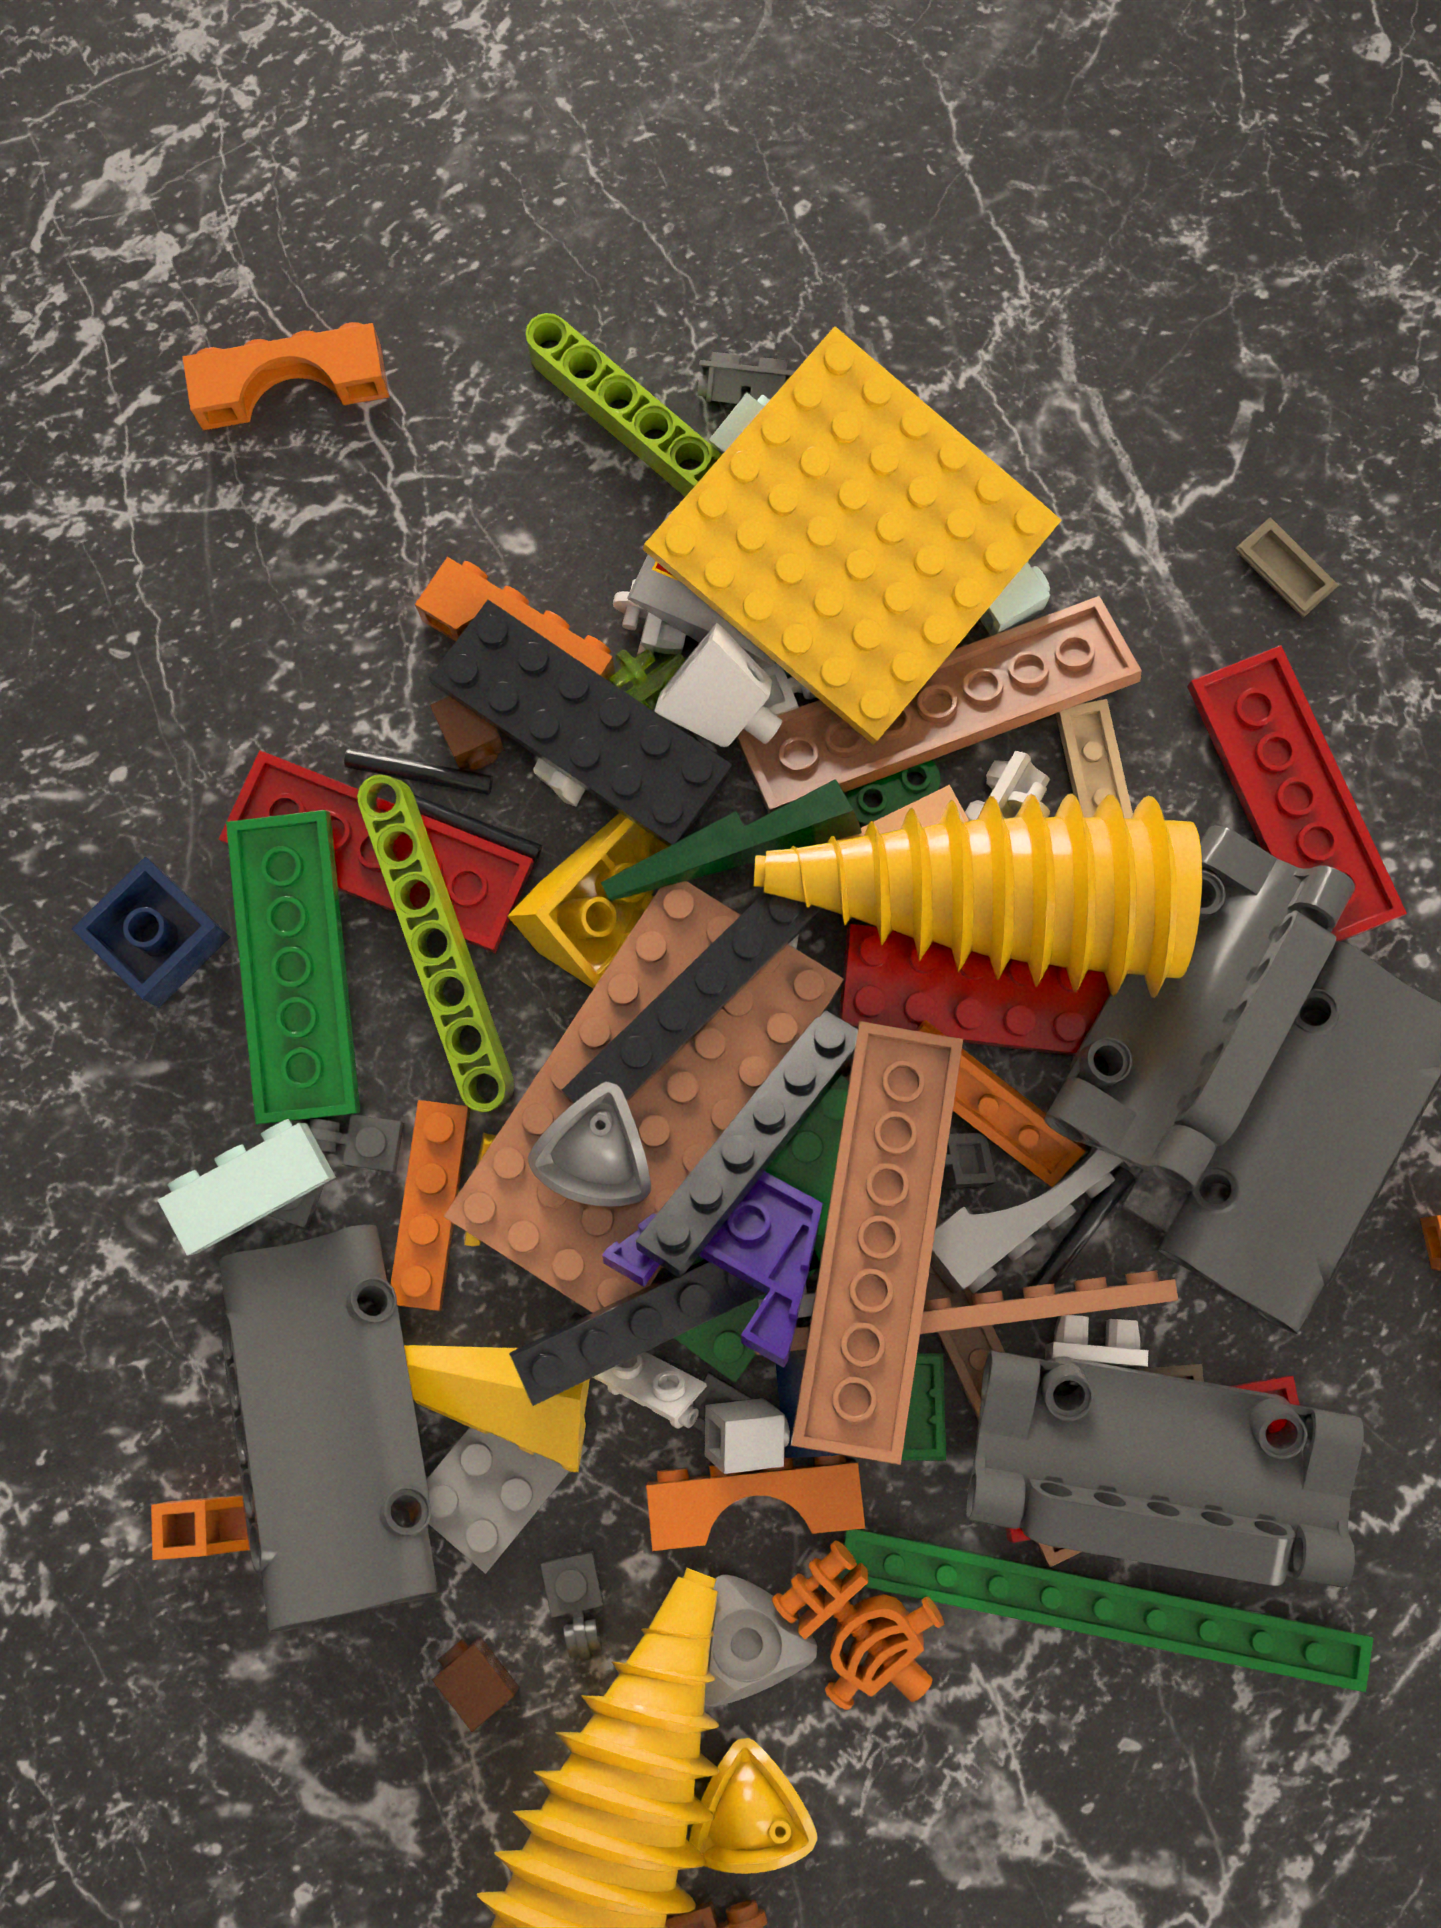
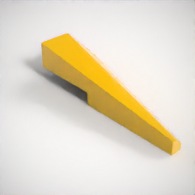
M404 1345L412 1397L417 1404L486 1435L492 1433L518 1445L520 1450L534 1455V1453L553 1460L561 1464L565 1470L579 1473L586 1427L584 1414L590 1379L532 1406L509 1355L510 1352L518 1348Z

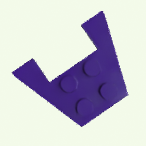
M764 1172L699 1256L767 1294L742 1332L741 1343L784 1368L789 1359L822 1216L823 1203ZM654 1213L638 1224L637 1231L620 1244L617 1241L613 1243L602 1255L605 1265L643 1287L652 1277L659 1264L638 1251L635 1240L656 1216Z

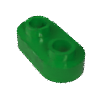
M930 760L850 790L847 800L854 810L859 826L862 828L871 821L874 822L937 791L941 780L940 772L936 764ZM911 772H919L923 775L925 782L917 786L912 785L908 781L907 775ZM867 794H876L881 799V804L875 808L865 805L863 797Z

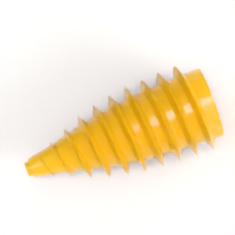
M1030 794L1023 801L1016 817L1004 819L995 797L990 796L984 803L977 820L964 822L956 803L950 800L944 809L939 823L922 827L915 810L910 808L899 830L880 834L874 822L871 821L867 826L864 836L837 841L834 836H831L828 843L801 848L792 846L790 849L766 851V856H755L753 887H764L765 893L804 902L808 908L814 905L841 914L844 925L851 918L874 925L878 928L881 946L893 930L914 938L919 961L932 942L947 946L952 949L958 972L971 951L990 957L997 980L1008 961L1014 959L1028 963L1035 987L1038 986L1048 966L1054 965L1066 968L1074 992L1078 990L1087 970L1105 973L1113 997L1118 993L1126 975L1132 974L1144 976L1149 993L1152 998H1155L1166 977H1183L1193 954L1201 906L1202 856L1199 834L1195 824L1191 821L1165 820L1159 803L1152 796L1144 797L1131 818H1124L1118 800L1114 795L1108 794L1098 805L1093 817L1084 818L1077 797L1073 794H1067L1062 800L1055 816L1044 818L1036 796Z
M686 1568L684 1577H677L649 1628L641 1629L644 1636L626 1663L611 1662L619 1675L605 1695H581L594 1713L581 1732H555L571 1751V1754L560 1770L533 1771L549 1789L550 1794L541 1810L513 1811L531 1831L522 1850L494 1852L513 1873L506 1890L477 1893V1897L496 1915L491 1928H668L665 1925L667 1915L687 1913L695 1909L696 1903L676 1880L678 1870L702 1867L706 1864V1859L702 1853L686 1839L687 1826L714 1819V1815L709 1808L694 1796L695 1779L719 1774V1769L700 1753L701 1732L719 1727V1723L704 1711L706 1683L715 1681V1677L708 1672L710 1640L715 1635L712 1631L718 1596V1591L713 1590L716 1578Z

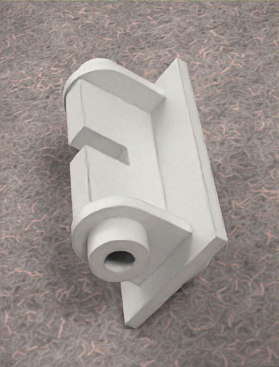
M643 1352L592 1377L606 1384L610 1393L614 1395L622 1394L642 1406H647L653 1412L670 1420L671 1425L675 1428H681L682 1426L690 1428L694 1425L698 1418L699 1410L693 1407V1401L707 1387L705 1382L647 1352Z

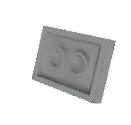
M470 1427L426 1480L431 1504V1518L428 1524L486 1574L570 1471L563 1469L561 1464L537 1453L532 1455L522 1451L518 1445L492 1433L486 1435ZM584 1442L581 1457L589 1449V1447Z

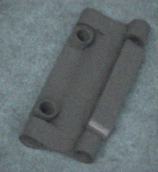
M1215 825L1208 828L1200 842L1202 856L1201 908L1195 946L1187 971L1181 978L1166 977L1155 998L1151 997L1144 976L1126 975L1116 996L1113 997L1110 992L1072 1059L1071 1072L1044 1118L1046 1124L1060 1135L1117 1156L1170 1186L1187 1192L1193 1191L1196 1188L1216 1147L1224 1144L1241 1122L1334 947L1336 936L1331 932L1355 890V883L1352 879L1338 869L1322 865L1310 869L1298 868L1277 859L1237 832ZM1094 1054L1101 1055L1107 1061L1109 1066L1108 1076L1101 1074L1096 1069L1093 1060Z
M1336 941L1241 1122L1231 1137L1224 1144L1216 1147L1196 1188L1190 1191L1158 1248L1159 1252L1180 1266L1245 1301L1260 1316L1276 1326L1298 1334L1323 1286L1328 1287L1338 1271L1441 1081V1003L1405 984L1358 948ZM1317 1009L1325 1012L1329 1019L1320 1026H1311L1303 1022L1301 1017L1305 1012ZM1216 1183L1226 1185L1231 1190L1230 1197L1221 1204L1208 1203L1202 1198L1203 1191L1207 1186Z
M356 1225L305 1241L242 1251L222 1257L219 1260L226 1308L221 1322L223 1354L249 1549L254 1570L256 1573L261 1572L269 1632L297 1629L335 1616L417 1601L437 1595V1581L427 1527L431 1518V1504L397 1307V1296L394 1288L388 1283L386 1278L378 1227L375 1225ZM357 1298L371 1300L377 1309V1315L369 1316L363 1313L358 1306ZM392 1504H399L409 1512V1528L400 1527L393 1521L391 1516Z
M990 1350L983 1372L978 1434L967 1495L966 1518L968 1521L1012 1529L1023 1528V1533L1031 1540L1053 1547L1265 1585H1281L1285 1582L1286 1576H1290L1296 1580L1345 1588L1351 1582L1355 1565V1550L1349 1535L1348 1518L1351 1494L1364 1441L1363 1422L1359 1416L1290 1404L1284 1397L1277 1394L1262 1393L1070 1357H1055L1051 1360H1043ZM1075 1381L1079 1383L1076 1390L1069 1395L1059 1396L1053 1393L1055 1387L1061 1382ZM1277 1419H1287L1285 1426L1280 1431L1266 1433L1270 1423Z

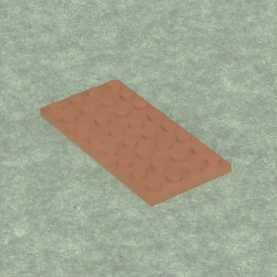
M687 881L661 887L444 1215L446 1219L592 1313L653 1283L662 1269L661 1265L658 1266L645 1287L605 1265L602 1258L603 1253L616 1241L620 1244L638 1230L639 1223L651 1214H657L813 1020L820 1017L823 1011L826 1010L844 980L839 975L788 944L627 1102L645 1153L651 1181L650 1194L643 1201L634 1204L608 1207L580 1203L554 1192L544 1185L531 1171L528 1156L546 1129L573 1105L562 1093V1089L741 916Z

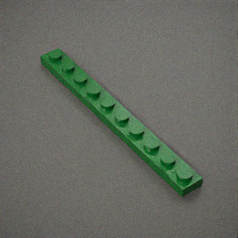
M865 1529L845 1530L843 1545L853 1555L857 1565L862 1563L868 1569V1583L864 1586L866 1588L919 1599L929 1596L933 1602L1366 1693L1373 1637L1366 1634ZM845 1568L838 1577L842 1580L852 1570Z

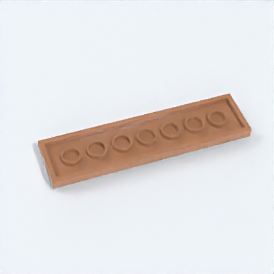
M1100 596L953 650L874 745L821 700L778 715L782 719V724L766 744L759 741L745 729L739 733L736 740L768 814L834 779L837 780L844 793L1138 683L1141 679L1142 670Z
M859 1022L791 1446L901 1465L963 1039Z

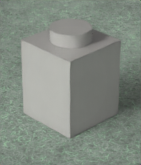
M760 1398L705 1405V1457L721 1472L728 1474L784 1466V1447L788 1445L790 1439L789 1425L785 1414L766 1399Z

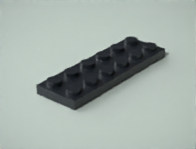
M490 600L486 601L429 676L432 685L667 846H671L685 837L733 771L731 763Z

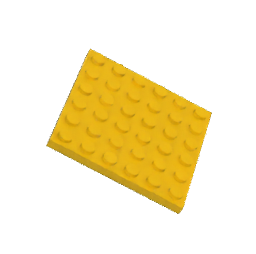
M834 326L645 542L643 550L874 745L1062 520Z

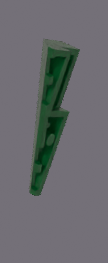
M834 779L745 827L735 811L602 881L601 884L608 899L614 901L754 863L755 856H766V851L790 849L792 846L801 848L828 843L831 836L839 840L861 834L862 831L853 808L837 780Z

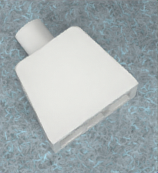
M718 623L712 627L660 692L655 712L721 747H728L743 729L766 744L782 724V719L763 706L770 696L772 680Z

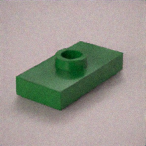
M917 1353L901 1461H946L943 1353Z

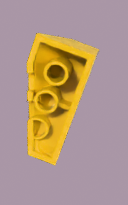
M619 813L541 880L512 910L508 918L539 954L594 989L654 898L652 896L654 890L610 901L601 882L669 846Z

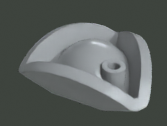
M602 1083L571 1105L540 1136L528 1156L531 1171L544 1185L554 1192L580 1203L608 1207L624 1206L643 1201L651 1192L648 1165L639 1133L624 1094L617 1084Z
M731 1575L716 1577L717 1580L713 1589L718 1591L712 1625V1631L715 1635L710 1640L708 1672L715 1677V1681L706 1683L705 1704L709 1707L732 1703L770 1688L808 1666L817 1655V1644L813 1636L810 1635L807 1639H804L798 1633L799 1618L794 1623L788 1622L776 1610L772 1602L773 1595L749 1581Z

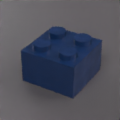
M146 856L72 928L143 1000L157 1008L162 1006L230 938L197 903Z

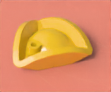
M743 1738L735 1741L717 1767L719 1774L712 1776L701 1799V1802L713 1813L714 1819L708 1822L692 1824L689 1842L705 1857V1867L728 1873L748 1874L767 1872L785 1867L802 1859L814 1849L817 1842V1832L806 1807L787 1777L754 1740Z

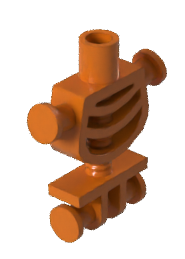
M835 1540L830 1545L831 1552L822 1560L814 1558L808 1564L812 1573L809 1579L798 1573L791 1579L793 1587L784 1595L777 1593L772 1597L776 1610L785 1620L794 1623L798 1619L797 1612L806 1604L810 1607L799 1618L798 1633L804 1639H807L832 1615L837 1619L838 1623L831 1640L830 1657L834 1670L841 1677L836 1683L829 1682L825 1687V1692L839 1707L850 1710L854 1705L852 1697L858 1689L872 1697L889 1681L910 1702L917 1701L930 1688L933 1678L914 1659L924 1651L922 1632L933 1625L937 1628L944 1626V1620L940 1611L929 1596L923 1598V1605L911 1613L907 1611L896 1597L886 1594L863 1599L854 1606L850 1604L849 1600L868 1583V1569L862 1563L857 1565L850 1551L842 1543ZM845 1568L852 1570L842 1580L838 1577ZM820 1584L828 1591L825 1595L817 1589ZM851 1633L855 1639L847 1656L842 1650V1645ZM868 1651L869 1653L863 1666L859 1665L863 1654Z

